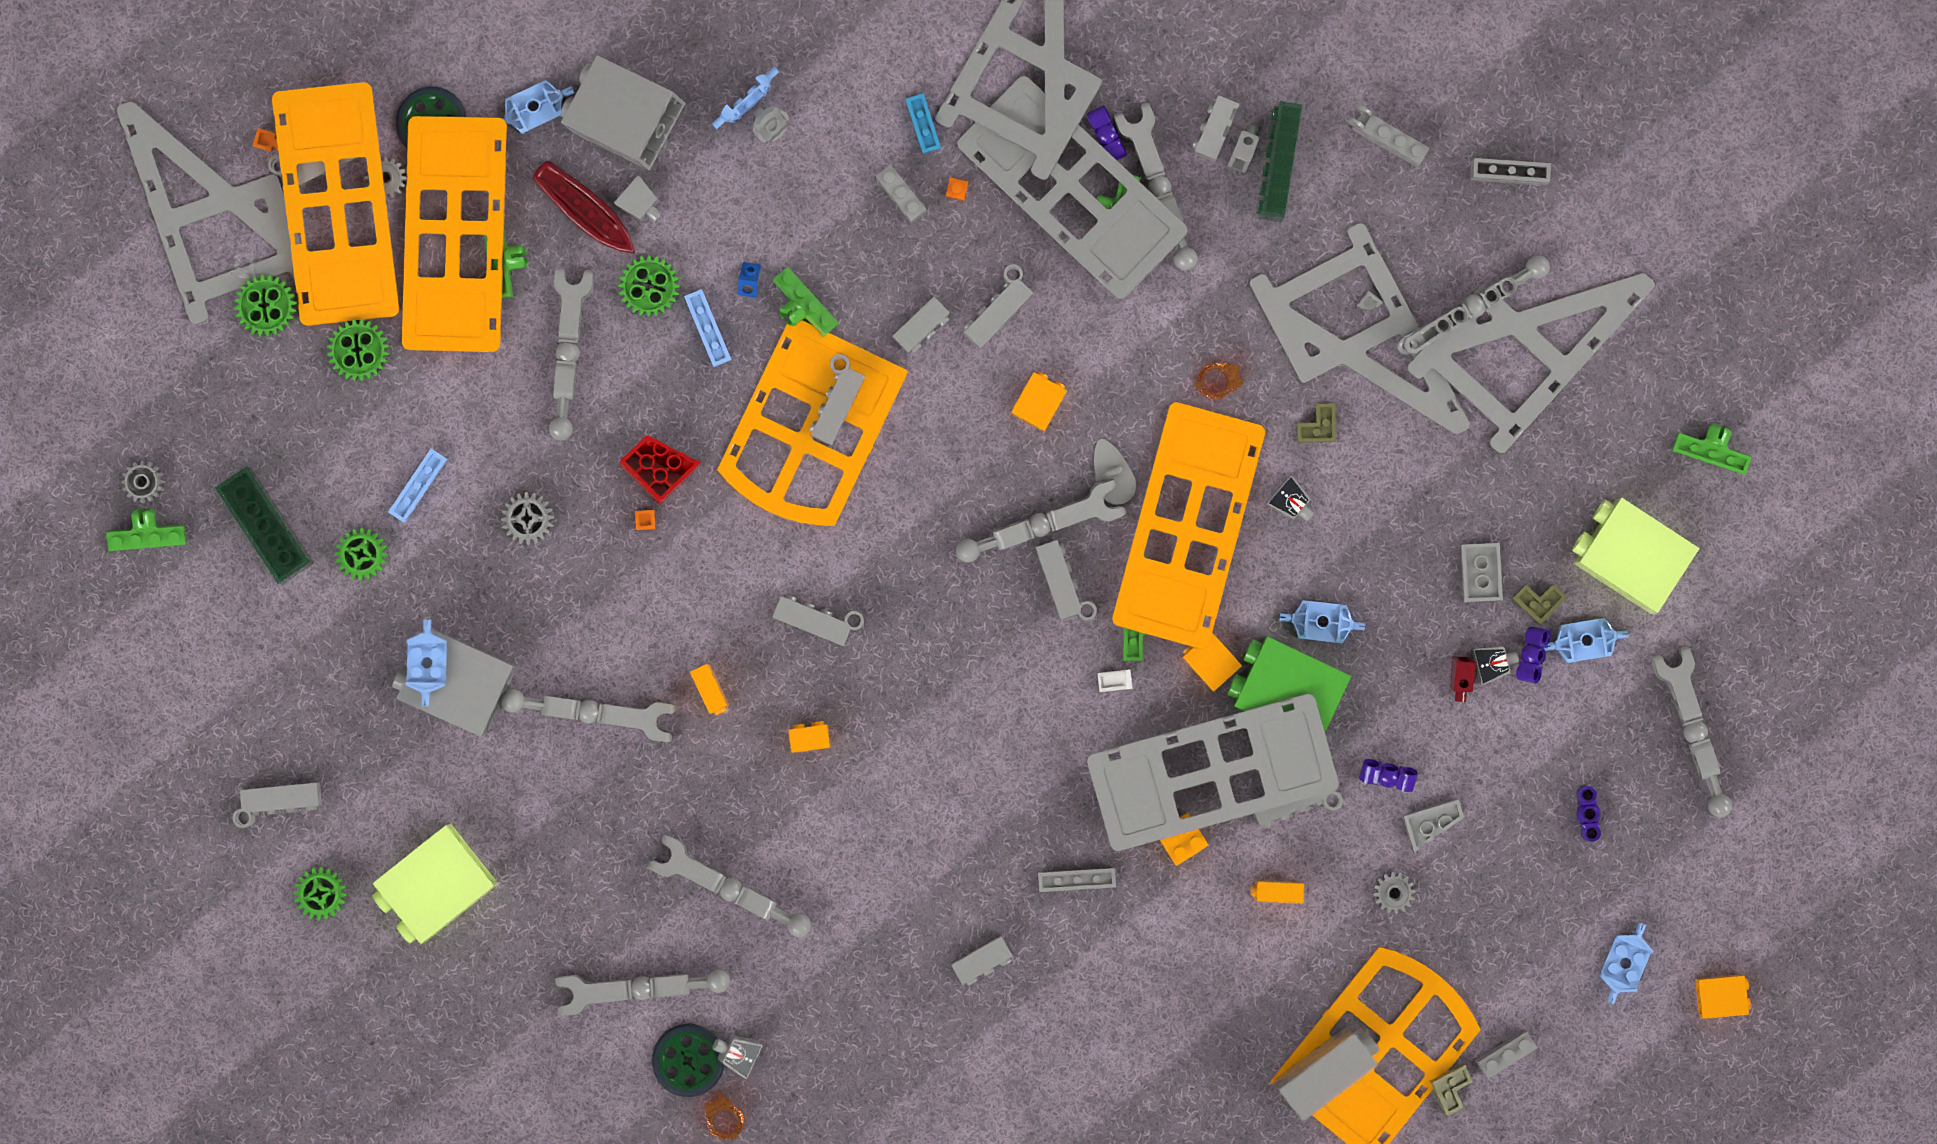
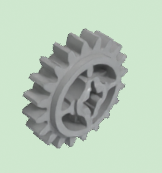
M525 492L524 498L517 494V501L511 497L512 505L505 503L508 511H502L506 517L502 518L501 521L507 522L502 528L509 529L506 535L510 536L513 534L512 541H516L519 538V544L521 545L524 543V540H526L527 545H531V540L538 544V537L545 540L543 533H551L547 527H554L552 523H549V520L555 519L554 516H549L553 509L546 508L549 505L548 501L542 503L544 497L541 496L536 500V493H533L531 498L528 492ZM531 503L540 508L541 515L534 514ZM523 505L522 512L519 515L513 516L515 510ZM527 514L532 517L528 525L526 521H523ZM538 522H542L541 527L532 533L533 526ZM513 523L522 524L525 534L520 533Z

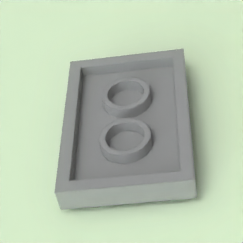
M1500 543L1460 545L1463 602L1502 601Z

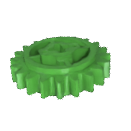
M360 528L359 533L356 529H353V535L346 532L347 539L340 538L343 544L336 545L340 552L334 553L340 556L335 561L336 563H342L339 570L346 569L345 576L352 573L351 579L355 580L357 575L359 581H363L364 575L367 580H371V573L377 577L376 570L383 571L384 569L381 567V564H387L383 557L389 556V554L383 553L388 546H381L385 540H377L379 534L375 533L372 536L371 529L366 534L364 528ZM363 539L359 546L350 547L354 541ZM370 542L376 549V555L370 552ZM354 551H356V552H362V551H363V553L366 554L367 556H369V558H368V557H361V558H360V556H359L357 553H354ZM347 553L353 557V567L348 562ZM368 561L374 562L369 568L360 570L364 563Z
M320 867L319 872H317L316 868H312V874L305 871L306 878L299 877L302 883L295 884L299 891H295L293 894L299 895V898L295 899L294 902L301 903L297 909L304 908L303 915L310 912V919L317 915V920L320 921L322 915H324V918L327 920L330 917L329 913L332 916L337 915L335 909L342 911V907L339 904L346 903L342 897L347 896L348 893L342 892V890L347 885L340 884L344 878L337 880L338 872L331 875V868L327 869L326 873L324 872V867ZM321 878H324L331 882L333 887L325 886L323 882H321ZM313 880V889L310 893L306 894V889ZM319 889L320 891L324 892L328 891V893L322 895V898L321 896H313L314 894L319 892ZM335 893V899L328 907V899L330 895ZM313 900L317 902L321 909L313 907L308 901Z

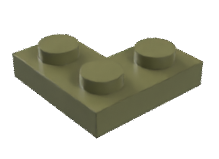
M1335 403L1315 404L1316 423H1297V443L1336 442Z
M1551 584L1540 597L1527 585H1524L1512 599L1541 625L1567 597L1554 584Z
M1461 1064L1430 1081L1445 1116H1449L1464 1108L1457 1090L1473 1082L1465 1064Z

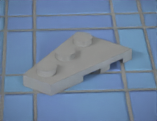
M1458 798L1403 815L1413 852H1416L1422 845L1430 842L1439 833L1447 830L1464 818Z

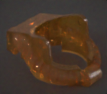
M1212 363V365L1205 366L1199 372L1198 381L1195 383L1196 391L1199 390L1203 396L1213 400L1223 399V397L1229 395V392H1235L1237 388L1243 385L1242 378H1239L1238 374L1240 373L1239 366H1236V364L1231 365L1230 363L1224 365ZM1211 370L1221 371L1227 379L1225 390L1211 393L1206 388H1203L1202 381L1207 372Z
M722 1094L716 1096L714 1101L709 1100L705 1102L704 1108L706 1112L704 1115L708 1118L707 1126H709L710 1132L713 1133L712 1135H715L716 1138L719 1137V1139L722 1138V1140L731 1139L733 1141L739 1138L738 1134L741 1133L742 1127H744V1117L741 1114V1110L739 1111L738 1107L733 1106L731 1100H727V1097ZM721 1110L731 1111L738 1120L735 1131L730 1134L722 1133L715 1127L714 1118Z

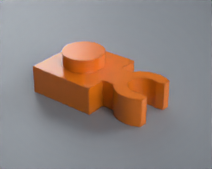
M258 128L252 146L271 153L273 148H276L278 151L276 133Z

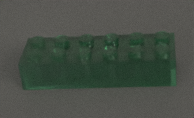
M1279 101L1278 105L1274 106L1272 110L1271 120L1274 121V125L1271 124V128H1269L1268 139H1271V143H1268L1265 152V158H1268V162H1265L1262 171L1265 181H1262L1259 189V195L1262 196V200H1259L1256 208L1259 220L1281 223L1285 217L1302 104Z
M245 467L215 487L278 584L283 585L314 564L252 468Z

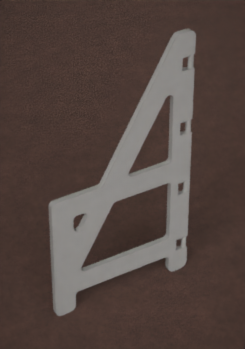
M1002 0L935 118L938 124L945 128H951L958 116L963 115L1037 156L1031 168L1032 174L1042 180H1046L1102 85V80L1064 59V0H1045V44L1043 46H1039L1009 30L1011 23L1025 0H1015L1013 5L1007 2L1008 0ZM984 43L988 48L984 55H981L978 52ZM997 48H1002L1045 71V133L1043 135L971 98V93ZM1067 84L1076 88L1069 100L1065 99V86ZM955 94L959 99L955 106H952L949 103Z
M127 102L118 106L117 113L190 322L199 324L207 321L209 317L205 306L207 300L239 290L241 285L247 287L246 281L249 280L253 283L254 276L260 280L261 275H264L267 280L269 275L276 277L290 272L295 283L284 192L278 176L272 174L237 187H232L135 103ZM134 124L137 134L131 137L128 126ZM158 148L204 187L209 192V196L173 209L167 197L152 150ZM153 180L156 190L150 192L147 181ZM257 200H266L269 209L267 213H262L255 207ZM226 211H232L277 250V255L198 282L182 240L180 228ZM294 233L295 243L301 244L298 233ZM169 236H173L175 246L171 248L166 238ZM192 291L195 301L189 304L185 292Z
M1356 224L1348 230V236L1353 244L1352 249L1285 284L1274 288L1268 277L1264 274L1250 281L1252 291L1302 383H1306L1330 369L1344 364L1453 434H1459L1469 428L1470 423L1449 383L1434 369H1430L1423 377L1429 387L1428 392H1423L1366 355V351L1395 335L1403 337L1419 328L1364 224ZM1367 243H1369L1374 254L1369 256L1363 247ZM1362 265L1366 268L1390 315L1385 320L1346 340H1341L1290 308L1289 303ZM1395 295L1402 305L1397 308L1391 300ZM1305 343H1310L1317 347L1319 354L1310 357L1304 347ZM1419 352L1411 354L1413 359L1419 354ZM1450 400H1452L1457 411L1452 413L1446 404Z
M1641 273L1521 312L1514 311L1506 302L1501 300L1485 309V312L1491 316V321L1477 324V318L1467 320L1421 350L1409 363L1407 369L1417 379L1424 377L1430 369L1438 372L1498 427V432L1490 440V446L1496 452L1502 454L1509 449L1601 345L1651 292L1655 283L1649 276ZM1485 284L1480 285L1473 294L1480 293L1488 286ZM1488 291L1486 297L1488 301H1492L1493 294ZM1634 293L1638 299L1630 305L1627 300ZM1601 306L1606 308L1603 316L1567 355H1563L1537 331L1538 326ZM1459 311L1454 314V318L1457 321L1461 319ZM1512 335L1550 369V374L1518 410L1512 413L1451 358V355ZM1595 337L1599 342L1591 349L1587 344ZM1556 381L1560 385L1551 392L1548 387ZM1516 424L1520 429L1512 436L1508 431Z

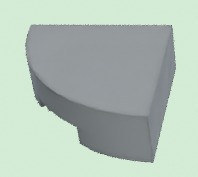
M1367 291L1356 306L1363 310H1373L1383 302L1370 291Z

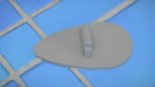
M1105 439L1098 440L1094 451L1096 482L1114 479L1116 487L1105 494L1104 500L1115 505L1124 504L1135 494V477L1117 448Z

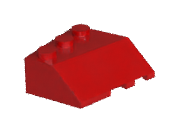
M646 435L619 461V465L659 505L701 464L700 461L669 447L649 435Z

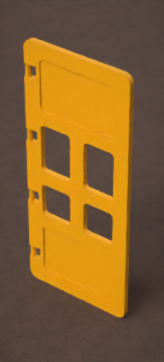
M361 82L275 92L272 96L301 323L308 326L397 315L399 312V301L371 85ZM279 114L286 115L287 125H280ZM365 157L367 159L370 185L365 188L343 189L339 161L346 158ZM324 162L327 191L302 194L299 188L297 165L300 163ZM293 173L294 185H288L287 174ZM371 201L377 243L375 245L351 247L348 240L344 206L346 203ZM328 205L331 211L335 247L331 250L310 252L307 249L302 211L307 207ZM294 233H301L302 244L295 243ZM302 292H308L309 303L303 304Z
M415 116L408 122L402 345L407 350L496 352L501 346L507 123L502 118ZM495 140H501V151H495ZM422 190L447 191V218L445 220L420 219V197ZM463 191H488L489 207L488 219L486 221H463L461 219ZM494 200H500L499 211H493ZM421 234L446 235L445 276L443 278L419 277V236ZM462 235L487 236V274L484 279L460 277V239ZM492 259H498L497 270H492ZM490 318L496 319V330H490Z
M1178 402L1170 405L1112 621L1116 626L1198 649H1205L1209 645L1265 436L1263 426ZM1250 446L1256 447L1254 457L1248 456ZM1165 475L1189 480L1192 483L1181 522L1159 517L1155 514ZM1206 486L1232 493L1222 533L1196 526ZM1235 502L1241 504L1239 514L1233 512ZM1150 530L1161 531L1177 537L1170 564L1144 557V550ZM1191 541L1217 547L1218 552L1211 575L1185 569L1184 565ZM1220 559L1226 560L1224 571L1217 569ZM1205 616L1211 617L1208 628L1202 626Z

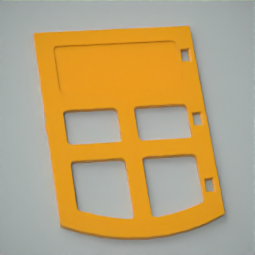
M803 320L795 326L786 325L717 469L718 472L741 495L770 513L800 523L835 526L864 463L874 447V442L905 380L908 370L830 333L823 337L813 325ZM786 337L792 340L787 350L781 348ZM837 354L845 355L849 360L850 369L865 376L845 419L846 422L863 430V434L851 457L814 441L811 436L812 432L809 431L814 420L818 421L820 417L818 411L822 403L826 404L829 398L826 394L830 386L834 387L837 382L834 379L836 374L830 367L832 357ZM838 359L834 362L836 370H843L846 367V361L843 359ZM773 388L811 405V410L799 432H795L761 415V411ZM762 390L766 395L762 403H759L756 399ZM754 429L792 447L770 493H766L756 486L736 467L744 446ZM735 444L740 446L736 457L730 455ZM805 454H810L843 470V476L826 509L810 508L784 501L787 489Z
M1378 947L1270 1080L1273 1083L1275 1079L1330 1039V1030L1346 1011L1353 1013L1380 1036L1379 1041L1376 1043L1380 1050L1372 1056L1377 1064L1390 1048H1395L1425 1073L1408 1096H1403L1375 1073L1373 1068L1312 1114L1313 1117L1346 1144H1381L1377 1139L1384 1131L1390 1135L1382 1144H1389L1433 1090L1430 1081L1446 1073L1481 1030L1464 1000L1438 974L1411 957ZM1382 966L1399 970L1422 982L1421 989L1392 1024L1386 1023L1358 999L1359 994ZM1433 995H1438L1461 1027L1459 1034L1436 1061L1430 1059L1403 1036V1032ZM1460 1038L1462 1041H1464V1043L1458 1049V1051H1456L1453 1048V1045ZM1423 1085L1427 1089L1419 1098L1415 1092Z

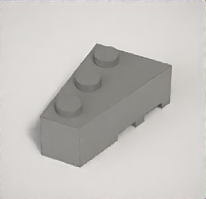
M1218 95L1215 103L1211 102L1207 111L1210 114L1208 121L1204 120L1200 128L1203 131L1201 138L1197 137L1192 147L1196 149L1195 155L1212 162L1216 161L1240 105L1239 103Z

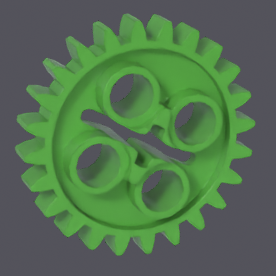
M648 255L647 260L640 256V262L633 259V266L627 263L629 270H622L625 277H619L623 284L618 285L619 288L623 289V291L619 292V295H625L621 301L623 303L629 302L626 306L627 309L634 307L632 312L635 314L639 310L641 317L647 312L648 318L651 317L652 312L658 317V311L660 310L665 314V307L672 309L669 303H676L673 297L680 294L675 289L681 288L680 285L675 284L680 279L679 277H673L677 271H670L672 265L668 264L665 266V259L659 262L658 256L652 260L650 255ZM646 270L648 272L647 277L639 279V271ZM659 275L666 276L664 284L656 283V278ZM633 281H638L643 284H649V282H651V284L654 287L666 289V291L661 292L653 288H650L649 291H647V288L645 286L633 284ZM636 288L642 289V295L638 298L632 295ZM655 293L661 295V299L657 303L651 302V296Z
M261 275L260 280L254 276L253 283L247 280V287L240 286L243 292L236 293L240 296V299L234 300L239 304V306L234 307V310L240 312L235 316L242 318L239 324H246L244 329L247 331L252 328L251 334L253 335L258 331L260 337L263 336L264 332L267 337L271 336V332L277 336L278 329L285 332L283 326L287 325L290 327L291 325L288 320H295L291 313L297 312V310L292 308V306L297 305V302L291 300L296 295L289 294L292 288H285L287 284L285 281L279 284L280 278L278 277L273 281L272 275H269L267 280L264 275ZM263 289L266 290L265 300H264V295H263ZM273 291H278L279 295L276 300L270 299V294ZM254 293H259V300L257 302L251 301V296ZM265 301L270 304L266 307V310L262 308V305H265ZM275 310L280 311L278 319L272 318V313ZM255 312L261 313V318L258 321L253 320ZM266 312H267V316H268V320H269L268 323L265 322V320H266Z
M353 319L352 325L346 321V327L343 328L339 325L340 332L333 331L336 337L329 338L333 342V345L327 346V348L332 349V352L327 353V355L333 357L329 363L336 364L333 370L340 369L338 375L342 376L346 373L345 379L347 380L351 376L354 382L357 381L358 377L364 382L365 376L371 380V374L374 373L378 376L377 369L384 370L381 364L388 363L384 359L385 356H390L388 352H385V349L390 348V346L384 344L388 338H381L384 332H377V325L371 328L372 322L370 321L366 325L362 319L359 324ZM355 334H358V346L363 349L359 353L362 367H359V355L354 352V350H357ZM370 335L371 342L364 345L362 342L363 337ZM346 338L352 339L350 347H344L343 342ZM368 354H373V362L367 364L365 357ZM351 356L354 357V364L352 366H347V358Z

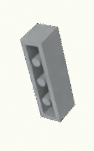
M1474 158L1471 161L1470 180L1546 186L1550 183L1551 163Z

